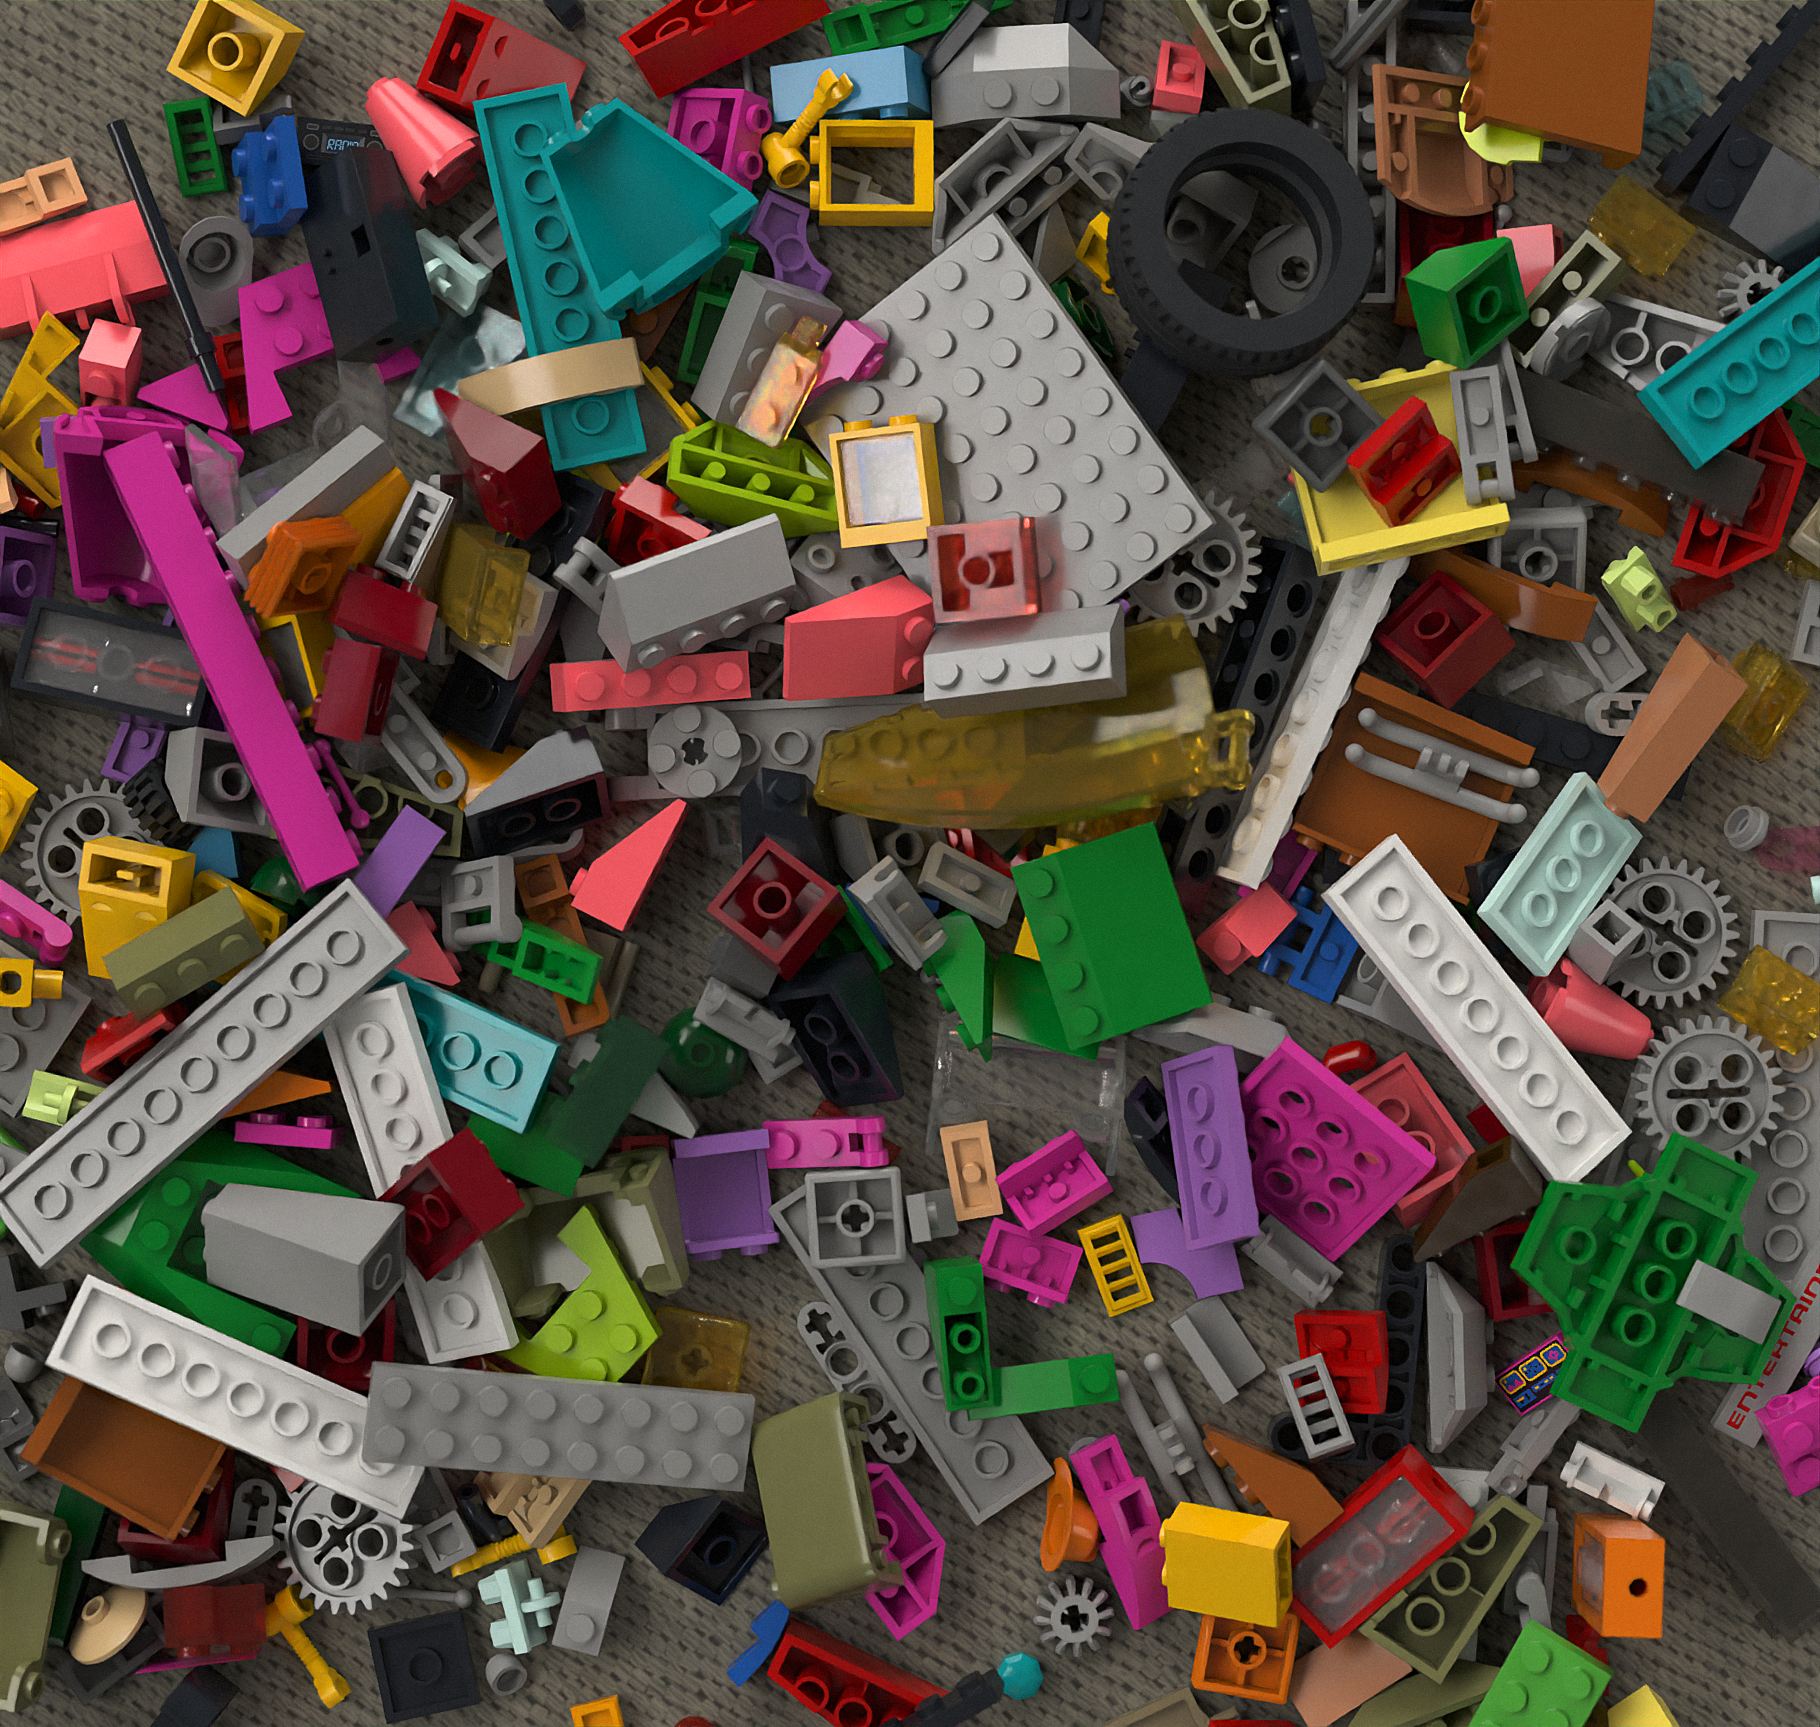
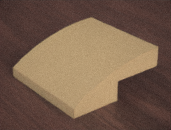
M480 1471L472 1483L479 1487L483 1500L494 1514L507 1516L529 1547L543 1550L592 1480Z

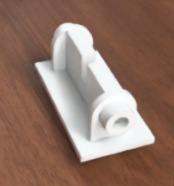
M1580 1441L1576 1443L1569 1462L1567 1461L1560 1475V1479L1567 1482V1488L1575 1487L1597 1499L1600 1498L1606 1501L1607 1504L1632 1515V1519L1635 1521L1641 1518L1649 1522L1665 1485V1482Z

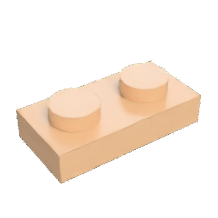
M987 1120L940 1128L956 1220L963 1221L1003 1214L1001 1193L995 1181L997 1172Z

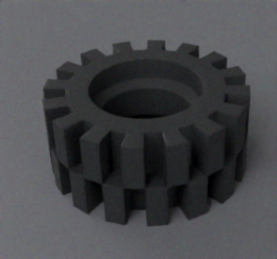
M160 757L158 760L153 758L125 784V787L122 789V794L126 796L123 802L125 806L132 808L128 812L132 819L138 818L141 822L138 827L143 832L146 829L151 832L150 838L156 842L162 838L164 846L170 847L173 844L175 848H180L183 845L185 846L205 826L181 821L164 780L166 758Z

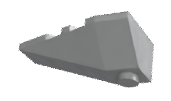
M1087 122L1066 153L1064 161L1100 199L1109 200L1114 204L1123 183L1152 144ZM1224 170L1204 172L1181 187L1168 207L1163 226L1167 250L1176 270H1178L1183 258L1213 272L1248 225L1259 191Z
M1612 292L1602 303L1611 315L1609 331L1601 346L1594 353L1589 348L1586 353L1640 391L1727 325Z

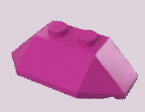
M865 1462L879 1534L888 1536L889 1546L882 1547L881 1549H884L889 1563L900 1561L905 1585L864 1595V1597L896 1640L899 1641L936 1613L946 1541L889 1465Z

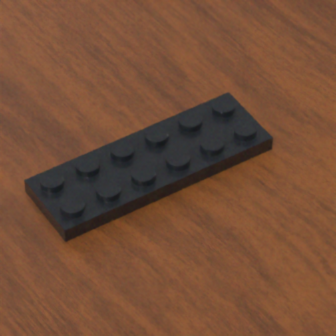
M551 464L562 507L526 541L509 534L501 552V556L559 591L546 629L533 654L514 680L504 679L459 649L455 657V663L451 666L429 719L499 754H503L573 595V592L560 584L553 577V574L561 563L566 565L575 553L573 547L580 537H584L594 544L596 543L616 494L569 471L555 474L553 464Z

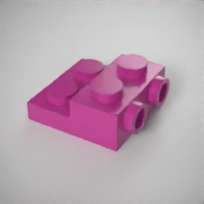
M681 88L674 93L667 134L751 192L753 180L761 175L763 169L759 148L762 133L769 130L772 122V115L768 108L769 99L745 89Z
M1820 1375L1811 1379L1807 1386L1791 1394H1782L1772 1398L1765 1407L1754 1412L1785 1485L1794 1497L1820 1485Z

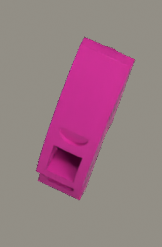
M1110 1434L1104 1435L1069 1456L1105 1538L1097 1543L1132 1627L1134 1630H1139L1174 1609L1168 1607V1590L1162 1584V1570L1166 1561L1165 1548L1161 1547L1159 1542L1162 1524L1144 1476L1133 1477L1116 1435Z

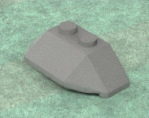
M1069 23L976 28L937 77L931 80L933 130L994 127L1005 117L1054 123L1121 120L1119 71Z
M1008 117L1000 121L934 181L933 254L936 257L939 256L991 213H997L1014 237L1023 231L1080 179L1064 161L1066 153L1081 133L1078 128L1072 124Z
M1211 992L1214 1003L1132 1030L1129 1036L1186 1055L1217 1045H1233L1238 1072L1250 1075L1286 1036L1291 1039L1286 1027L1274 1022L1276 1013L1249 1005L1248 1012L1245 1013L1229 1007L1232 999Z
M1427 1259L1422 1308L1426 1448L1431 1453H1442L1487 1405V1392H1494L1495 1390L1493 1363H1486V1344H1493L1494 1328L1493 1319L1485 1316V1308L1437 1262Z

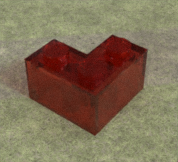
M266 1584L222 1587L208 1585L163 1589L165 1648L177 1650L178 1658L211 1657L210 1647L230 1646V1655L259 1653V1644L270 1643Z

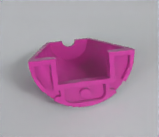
M102 405L78 408L77 417L71 419V415L63 413L54 423L53 444L74 595L92 603H103L108 599V596L120 594L125 595L127 603L138 607H149L153 603L168 604L102 463L103 452L157 430L162 442L170 440L181 464V467L175 469L182 485L191 484L199 500L201 510L195 513L203 529L209 527L243 462L245 452L236 442L213 428L208 429V433L205 435L191 426L192 420L161 411L129 406Z

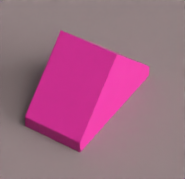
M194 364L144 386L138 391L136 398L146 405L190 419L193 423L209 429L213 428L229 437H232L234 433L230 416L219 391L211 394L208 393L198 364Z

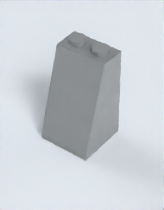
M228 1183L215 1199L212 1198L207 1202L202 1212L201 1223L205 1226L203 1259L206 1261L207 1283L360 1337L406 1279L405 1206L395 1203Z

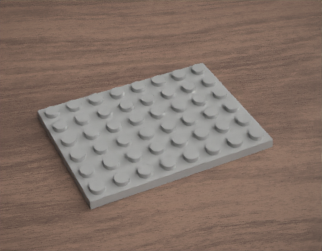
M991 213L857 320L864 323L889 343L882 353L885 361L879 371L871 379L867 380L865 378L863 382H847L845 380L814 399L796 416L831 467L829 434L844 432L843 423L872 420L873 428L888 427V417L917 414L918 423H934L946 537L888 543L886 545L912 583L935 600V615L943 626L1108 605L1217 524L1214 517L997 213ZM828 344L824 346L821 350L824 351ZM914 437L856 444L864 514L872 525L922 520L923 514Z

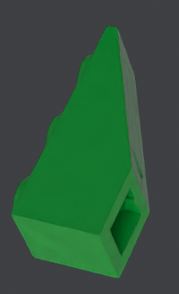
M957 909L938 919L942 925L938 931L943 930L948 938L936 952L922 962V967L928 977L937 973L943 986L935 989L948 1015L957 1010L963 1023L955 1028L968 1052L978 1048L982 1058L987 1063L992 1060L994 960L970 914Z
M970 1256L923 1261L927 1310L946 1411L994 1406L982 1264Z

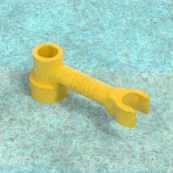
M830 68L824 71L818 79V86L814 90L813 99L785 135L780 132H774L767 135L761 141L759 149L768 162V172L780 188L788 189L795 187L808 176L810 165L800 152L802 150L800 145L828 109L834 108L851 94L853 84L845 73L837 79Z
M563 1522L543 1550L536 1548L542 1565L578 1552L572 1534H566ZM520 1533L512 1537L504 1538L500 1542L477 1548L478 1552L449 1567L452 1576L456 1577L497 1562L500 1559H504V1557L507 1558L513 1554L516 1555L522 1551H527L533 1547H529Z
M299 1584L287 1586L275 1595V1601L257 1612V1622L260 1628L269 1636H274L281 1631L314 1678L313 1683L318 1690L321 1700L331 1709L352 1692L351 1688L334 1668L328 1666L299 1625L314 1614V1605L311 1598L304 1600L299 1598L302 1586Z

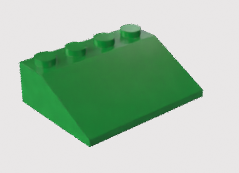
M1154 821L1010 868L1070 1051L1214 1003Z

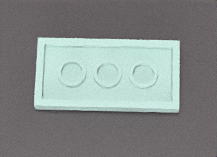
M1586 772L1574 773L1476 912L1535 977L1548 976L1570 944L1578 926L1587 919L1643 837L1628 819L1624 820L1618 817L1603 804L1606 800L1605 796Z

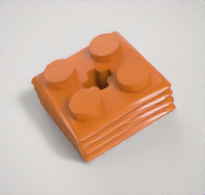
M344 516L323 519L314 517L306 521L289 523L287 521L278 522L269 530L266 536L268 546L260 562L255 564L248 574L250 584L244 594V601H250V607L257 606L256 613L263 612V619L329 609L362 542L363 534H356L357 528H350L351 523L344 522Z
M1290 1606L1278 1628L1202 1614L1191 1676L1193 1687L1199 1690L1285 1704L1288 1697L1301 1618ZM1245 1636H1251L1253 1643L1259 1646L1258 1650L1249 1651L1247 1658H1241L1239 1650L1234 1645L1236 1642H1243Z

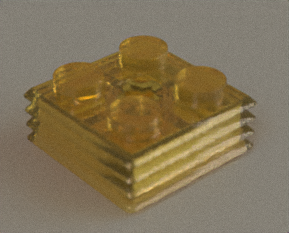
M1756 641L1750 645L1748 650L1741 651L1732 663V666L1748 684V687L1715 731L1736 752H1741L1744 756H1749L1752 760L1762 764L1767 761L1811 691V686L1781 653H1776L1773 649L1769 650L1765 645L1761 646Z
M660 1305L655 1319L663 1334L648 1350L641 1385L737 1393L751 1330L750 1323L675 1306ZM694 1348L702 1350V1358L708 1360V1366H700L697 1373L690 1372L689 1363L682 1361V1356L690 1355Z

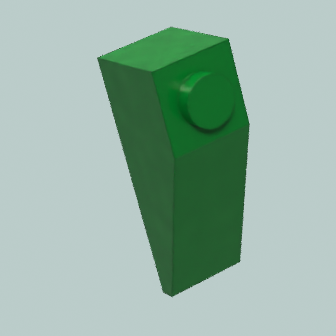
M1113 1353L991 1369L994 1406L966 1410L968 1421L1120 1401Z

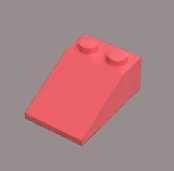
M900 574L786 617L783 697L787 701L888 695L924 682L923 655L934 634L935 600Z
M677 799L592 862L589 870L581 867L568 891L569 894L575 896L571 906L620 931L629 932L692 806Z
M1405 1051L1349 1085V1087L1438 1158L1432 1169L1391 1207L1405 1230H1408L1425 1219L1467 1158L1476 1151ZM1361 1152L1368 1162L1373 1164L1380 1163L1374 1155Z

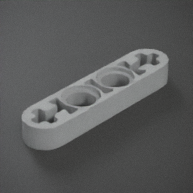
M814 1300L807 1303L798 1315V1330L837 1392L846 1391L858 1395L863 1389L874 1388L882 1394L884 1399L882 1408L877 1413L871 1414V1422L860 1425L862 1431L867 1433L868 1440L874 1450L883 1460L889 1463H901L908 1460L916 1448V1435L830 1304L824 1300ZM814 1309L819 1314H824L825 1312L830 1314L831 1319L828 1320L826 1325L833 1337L839 1330L846 1337L845 1339L833 1342L824 1353H821L817 1347L818 1344L825 1343L826 1341L821 1332L817 1329L810 1332L806 1328V1325L810 1322V1315L808 1313ZM840 1348L852 1350L858 1359L856 1369L847 1375L836 1373L830 1364L832 1354ZM890 1410L897 1416V1418L888 1420L893 1431L896 1434L904 1431L908 1435V1438L903 1441L905 1450L899 1454L894 1448L888 1451L883 1448V1444L887 1441V1436L881 1426L875 1432H872L868 1424L881 1421Z

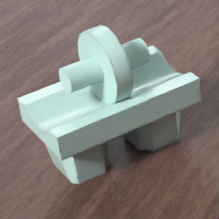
M426 228L416 231L415 235L432 295L435 294L463 317L473 314L479 297L488 290L493 277V271L481 262L471 264L460 255L461 252L458 244L447 235L438 238Z
M527 1558L513 1561L494 1571V1574L479 1581L478 1586L482 1601L486 1605L502 1602L506 1618L498 1619L491 1623L490 1633L495 1648H514L516 1655L532 1650V1647L548 1641L544 1626L552 1624L549 1607L561 1602L558 1591L545 1593L541 1577L532 1579Z

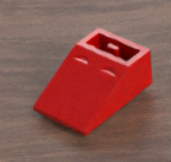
M451 0L416 83V88L437 105L476 120L473 101L566 82L570 104H572L587 63L495 16Z

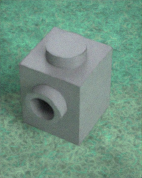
M1607 899L1578 926L1564 956L1571 959L1583 972L1601 985L1630 957L1644 928L1612 901Z

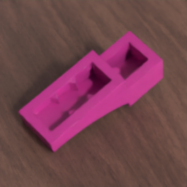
M845 320L824 351L820 348L802 349L751 423V426L764 436H781L796 416L828 389L845 380L847 382H863L865 378L867 380L871 379L882 367L885 361L882 353L889 343L861 321Z

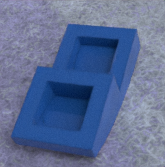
M775 1600L751 1621L750 1628L759 1639L728 1665L726 1672L738 1688L764 1662L780 1637L790 1610L784 1603H778Z

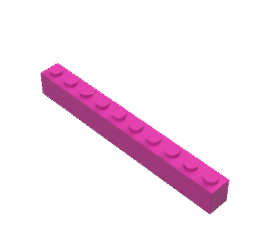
M157 430L104 451L102 459L104 468L303 894L356 871L360 865L357 857L363 855L359 842L351 829L344 832L336 815L342 812L339 799L331 786L324 788L316 771L322 769L318 754L312 743L304 745L296 728L301 726L302 722L297 709L291 699L283 701L276 684L282 682L279 671L272 657L263 658L256 644V641L261 639V634L251 613L243 615L235 599L241 596L240 588L231 570L223 572L215 555L221 552L216 545L217 538L210 526L203 529L195 512L201 510V506L190 483L182 485L175 469L181 467L174 446L170 440L162 442Z

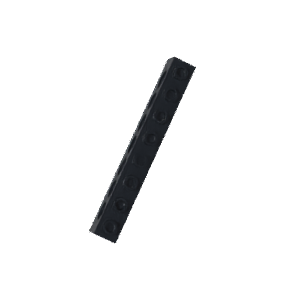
M1264 536L1261 537L1259 542L1263 550L1252 561L1262 565L1263 570L1260 574L1248 575V578L1253 580L1258 585L1255 593L1241 591L1249 604L1245 609L1235 607V619L1228 626L1182 751L1216 783L1190 821L1183 819L1163 803L1155 824L1183 910L1198 916L1201 914L1325 575L1318 576L1312 552L1297 544ZM1191 776L1177 795L1179 799L1193 780Z

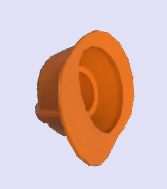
M1063 1457L1055 1458L1051 1464L1055 1474L1048 1478L1046 1522L1040 1548L1041 1563L1046 1572H1054L1062 1561H1093L1098 1553L1097 1543L1100 1542L1102 1536L1101 1528L1086 1493L1073 1488L1071 1472L1067 1461Z

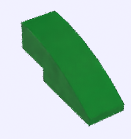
M729 236V244L727 245L730 250L702 275L677 372V380L697 385L742 270L753 273L760 244Z

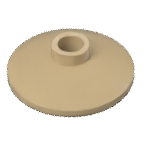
M114 1585L91 1599L83 1608L82 1614L73 1628L70 1637V1652L72 1656L82 1664L92 1665L105 1661L119 1652L134 1637L145 1619L149 1606L147 1591Z

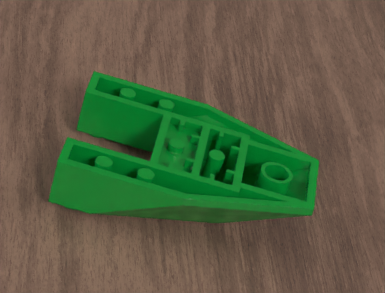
M209 1128L79 1241L78 1244L136 1296L281 1360L297 1328L295 1319L256 1300L207 1283L206 1261L203 1259L205 1226L201 1223L203 1209L207 1202L212 1198L215 1199L228 1183L359 1199L360 1194L356 1189L256 1143L234 1141L235 1134L230 1131Z

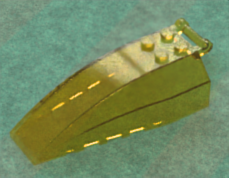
M1183 613L1124 628L1126 697L941 719L931 707L924 709L918 702L902 708L894 714L884 715L825 737L813 796L818 805L842 812L890 822L929 827L1015 829L1085 821L1141 807H1154L1161 802L1184 796H1197L1207 790L1227 786L1234 790L1247 788L1252 781V766L1248 762L1249 738L1255 730V717L1252 712L1242 708L1216 714L1205 662ZM1230 736L1229 760L1218 762L1219 738Z

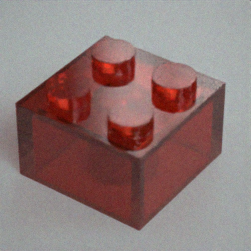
M1034 517L926 527L935 623L1043 613Z

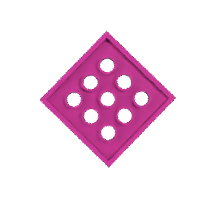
M1288 1036L1239 1085L1241 1106L1245 1116L1246 1141L1255 1151V1153H1248L1252 1165L1251 1176L1257 1209L1266 1216L1269 1213L1272 1214L1332 1263L1432 1169L1438 1159ZM1286 1091L1299 1094L1305 1103L1300 1104L1293 1101ZM1262 1117L1273 1119L1280 1128H1271L1263 1121ZM1324 1122L1334 1123L1343 1133L1336 1134L1331 1132ZM1299 1147L1310 1149L1317 1158H1308L1300 1151ZM1361 1152L1374 1155L1380 1163L1373 1164L1368 1162ZM1275 1172L1284 1173L1292 1182L1285 1183L1275 1175ZM1336 1177L1347 1179L1353 1184L1354 1188L1348 1189L1342 1186ZM1311 1202L1321 1203L1329 1212L1322 1213L1318 1211Z

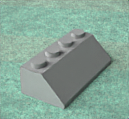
M773 513L609 573L597 633L625 674L641 668H653L663 660L683 652L693 653L707 643L723 637H735L745 629L763 622H775L789 612L796 583L778 517Z
M1121 603L940 626L936 628L923 655L924 701L941 719L1126 697L1124 610Z

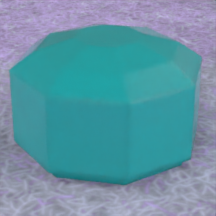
M1022 1650L1005 1655L997 1669L1005 1682L1003 1693L1017 1701L1035 1696L1043 1681V1674L1038 1659Z

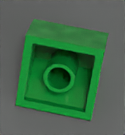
M1504 236L1438 250L1405 276L1424 355L1467 370L1530 318L1511 238Z

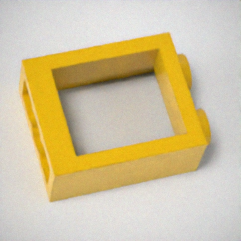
M819 119V136H810V164H819V181H810V210H819V226L932 227L934 213L933 120ZM831 147H913V204H831Z

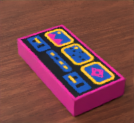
M1561 1330L1495 1374L1496 1386L1521 1416L1553 1396L1549 1391L1569 1351V1348L1562 1345L1565 1339Z

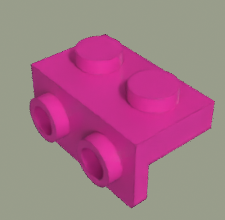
M1070 1130L1064 1135L1052 1139L1045 1147L1021 1162L1012 1164L1005 1172L995 1178L1006 1204L1032 1241H1035L1113 1191L1109 1181L1086 1151L1080 1136L1075 1130Z
M994 1216L978 1262L982 1264L985 1286L1005 1293H1009L1011 1286L1029 1292L1027 1296L1028 1301L1053 1309L1056 1301L1063 1304L1067 1303L1068 1293L1084 1248L1046 1234L1032 1241L1023 1226Z

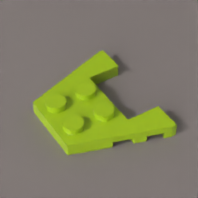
M591 1203L584 1205L557 1235L591 1269V1273L535 1336L516 1318H512L519 1343L511 1349L494 1353L540 1376L619 1383L660 1338L663 1332L635 1280L631 1281L618 1258L620 1253L612 1238H607L598 1221L600 1216Z

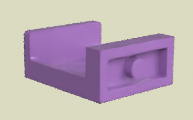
M756 1128L698 1135L693 1139L688 1137L669 1139L670 1160L673 1166L687 1254L693 1253L694 1261L721 1259V1250L740 1248V1255L769 1252L768 1244L780 1242L779 1232H775L773 1218L767 1211L772 1206L765 1148H770L768 1129Z

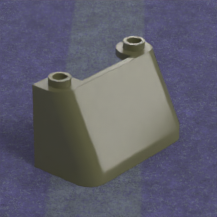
M652 1146L588 1158L579 1179H577L578 1181L571 1198L513 1174L505 1176L515 1185L518 1195L525 1206L483 1239L482 1242L501 1283L512 1318L525 1316L528 1319H535L548 1314L561 1293L576 1290L591 1273V1269L557 1237L577 1212L588 1203H591L596 1208L600 1216L598 1221L607 1238H612L620 1253L618 1258L630 1280L641 1279L647 1291L656 1292L660 1296L675 1293L684 1287L690 1271L673 1166L665 1147Z
M840 1391L825 1395L752 1424L748 1457L755 1464L775 1569V1575L772 1576L771 1580L772 1590L777 1602L784 1603L791 1611L800 1612L905 1585L900 1561L889 1563L884 1549H881L882 1547L889 1546L888 1536L879 1534L862 1444L869 1441L867 1433L859 1431L861 1424L872 1421L868 1399L850 1392Z
M0 1496V1709L17 1712L26 1709L32 1702H36L41 1697L44 1689L45 1677L42 1669L62 1562L70 1549L72 1536L71 1532L67 1530V1524L64 1519Z

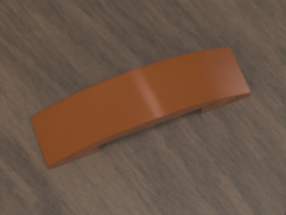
M1508 440V443H1512L1518 440ZM1534 441L1538 460L1524 463L1523 459L1511 462L1515 490L1528 494L1533 481H1537L1619 508L1618 524L1660 538L1665 533L1671 501L1644 477L1607 457L1573 446ZM1497 471L1492 472L1493 478H1498Z
M1463 544L1412 556L1407 573L1421 584L1440 569L1492 610L1502 624L1541 636L1582 643L1599 598L1556 581L1549 588L1466 555L1464 553L1467 546Z
M556 852L515 866L514 876L516 885L529 919L555 930L590 949L577 909L571 906L573 898L568 893L569 886ZM600 978L597 982L592 1004H584L553 991V997L568 1039L613 1024Z

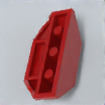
M1781 406L1704 464L1671 566L1717 580L1777 551L1807 462L1783 414Z

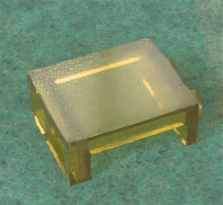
M451 520L445 538L432 603L438 605L436 615L465 641L511 647L530 554L523 549L502 547L494 544L496 530L491 525Z

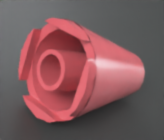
M387 77L381 78L367 91L366 97L368 100L365 104V110L386 150L393 152L397 170L411 197L421 209H427L426 201L429 200L435 207L443 204L473 180L477 175L471 168L478 159L486 164L480 135L401 78L396 77L390 80Z
M1561 955L1548 976L1535 977L1532 975L1529 979L1526 999L1567 1050L1628 1061L1634 1060L1638 1055H1644L1649 1050L1648 1040L1654 1038L1650 1019L1605 984L1599 985L1566 956Z

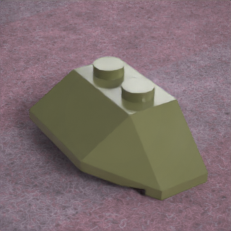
M1459 1658L1454 1662L1441 1684L1423 1673L1393 1683L1365 1701L1348 1727H1468L1501 1668Z

